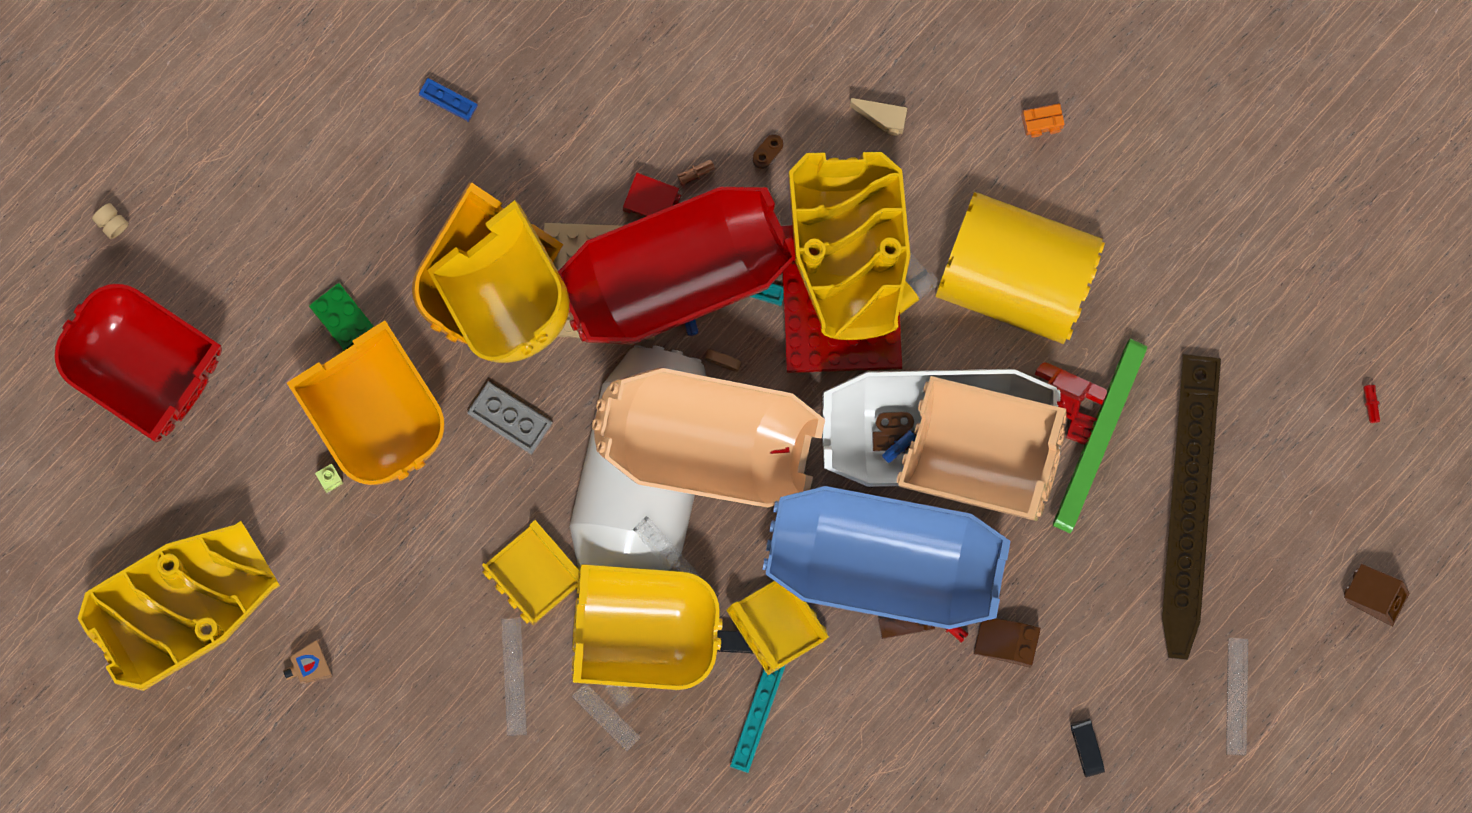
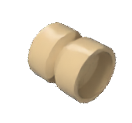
M111 203L101 207L92 218L99 228L104 227L103 232L109 239L119 236L129 224L122 215H117V210Z

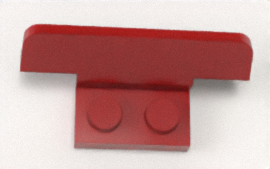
M1047 362L1042 363L1036 369V376L1049 381L1048 384L1060 390V401H1057V405L1060 408L1066 409V418L1071 420L1076 419L1084 398L1102 405L1107 396L1105 388Z

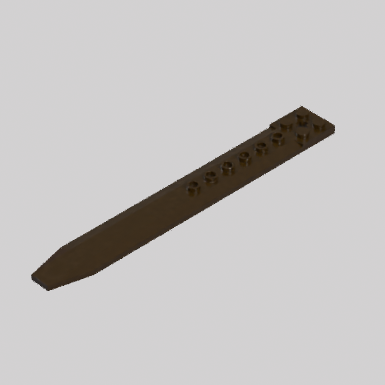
M1186 354L1182 355L1161 617L1167 656L1171 659L1188 660L1201 622L1221 358ZM1199 371H1202V374L1205 375V378H1202V380H1198L1195 377V374H1198Z

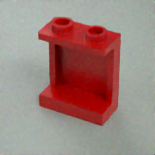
M636 172L623 205V212L629 214L633 212L646 217L679 203L681 198L679 188Z

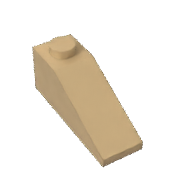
M851 98L850 107L880 129L895 136L903 133L907 112L906 107Z

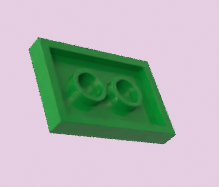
M340 283L309 305V308L344 351L354 344L352 342L354 339L374 327Z

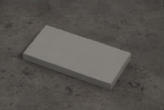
M489 381L467 412L468 415L531 455L553 424V422Z

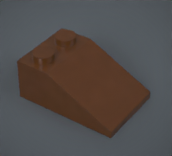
M1001 619L982 621L974 654L1030 668L1033 665L1041 628Z

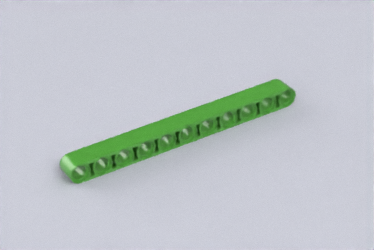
M1131 338L1128 340L1107 389V396L1096 416L1097 420L1094 421L1092 427L1094 429L1090 431L1091 436L1087 438L1089 441L1084 445L1052 526L1070 534L1073 531L1148 346Z

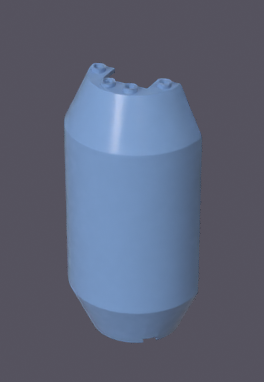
M828 486L780 497L779 501H775L773 512L777 513L776 520L771 521L769 532H773L772 540L768 539L766 551L770 552L768 559L764 558L762 570H766L767 576L802 601L946 629H953L997 617L1001 583L1011 541L974 515Z

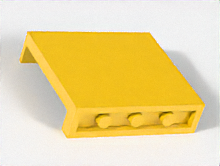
M536 520L529 524L530 527L486 564H482L484 569L482 573L488 580L493 579L496 582L495 588L501 595L505 593L509 598L507 602L513 609L518 608L522 613L520 617L526 624L530 622L532 625L537 623L577 589L580 577L577 567Z
M776 581L766 585L743 600L733 603L726 610L767 675L820 645L829 637L826 628L818 621L816 612L809 607L807 602L799 599Z

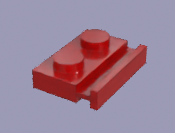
M1078 412L1076 419L1071 420L1065 438L1085 445L1089 441L1087 438L1091 436L1090 431L1094 429L1092 427L1097 418Z

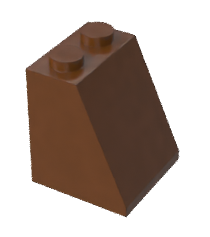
M1361 564L1359 569L1357 568L1354 571L1353 581L1346 587L1344 598L1348 604L1393 627L1410 593L1403 581Z

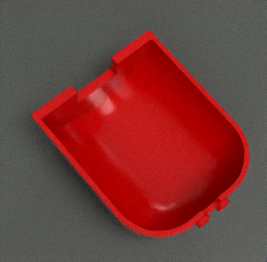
M109 284L93 291L82 304L77 305L73 312L76 314L75 318L72 321L68 319L63 325V331L55 346L56 367L61 377L73 388L154 442H159L163 438L161 437L162 435L168 436L174 430V423L176 421L181 422L204 391L209 382L208 374H212L219 361H217L216 357L221 355L222 346L131 286Z

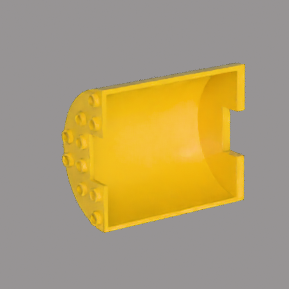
M974 191L935 297L1064 344L1066 339L1070 340L1073 329H1071L1073 322H1077L1082 308L1079 306L1081 301H1085L1090 290L1088 283L1091 284L1097 271L1096 267L1101 258L1098 254L1102 253L1105 242H1102L1103 239Z

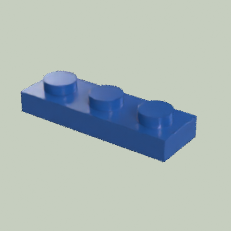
M427 78L419 92L420 97L467 122L470 121L478 107V104L429 78Z

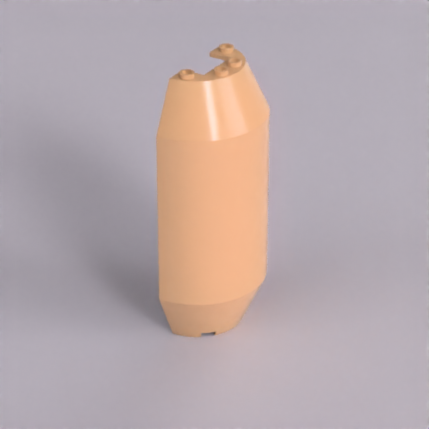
M655 368L612 382L603 393L601 399L597 401V412L592 422V429L594 430L597 452L639 485L768 508L774 506L775 501H779L780 497L810 490L813 476L804 474L811 438H822L825 419L793 393L665 368ZM785 447H789L790 453L770 454L773 450L786 449Z

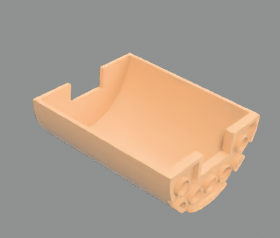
M930 376L929 382L926 381L924 386V400L921 399L918 406L922 419L915 428L917 436L915 441L911 442L908 454L903 456V471L899 472L897 477L899 487L1037 521L1038 516L1041 517L1044 511L1045 504L1043 501H1048L1060 460L1059 445L1062 446L1065 434L1062 423H1066V409Z

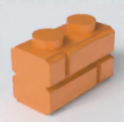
M1060 103L1022 111L1021 116L1026 136L1039 137L1043 132L1055 134L1061 132V129L1064 127Z

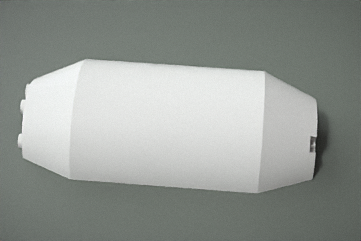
M634 345V348L628 351L602 384L599 399H601L603 393L612 382L655 368H665L706 376L705 368L700 359L683 356V352L678 350L669 352L664 351V348L660 346L645 348ZM593 429L569 526L578 570L580 571L582 564L668 571L683 550L695 494L635 483L597 452Z
M1016 369L864 372L823 392L822 417L825 419L822 433L824 469L868 487L899 486L897 477L899 472L903 471V456L908 454L909 450H905V453L902 452L891 463L886 462L882 457L886 451H873L872 432L880 431L875 423L876 417L883 412H908L914 418V425L910 431H915L917 423H920L922 419L920 411H918L919 402L921 399L924 400V386L926 381L929 382L930 376L1058 407L1057 401H1060V390ZM886 418L881 421L882 425H887L889 422ZM902 418L901 424H907V418Z

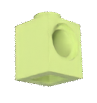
M332 464L315 473L326 493L343 484Z

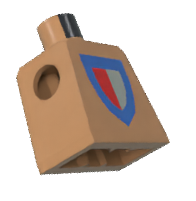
M314 641L292 655L290 659L293 666L283 670L287 681L298 676L301 684L333 677L318 641Z

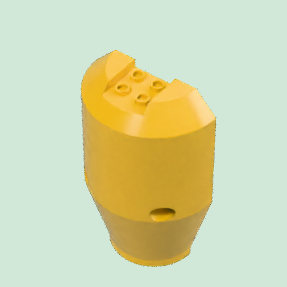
M863 152L860 159L851 157L846 160H839V158H829L826 160L825 153H806L788 173L796 264L821 323V332L827 337L841 340L868 339L888 334L898 328V315L910 261L902 169L882 152Z
M242 521L232 526L165 544L85 592L77 619L88 637L94 643H97L104 652L103 655L109 663L106 669L114 683L145 691L225 643L269 594L280 587V584Z

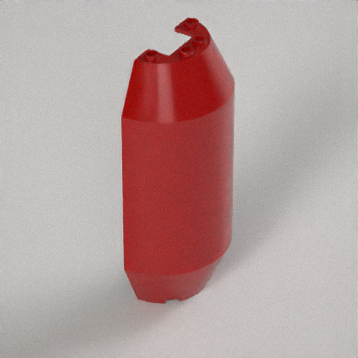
M718 187L587 240L558 271L569 295V316L571 318L569 322L572 330H577L581 341L586 343L633 345L767 290L795 260L794 241L792 237H786L774 213L775 203L768 188Z

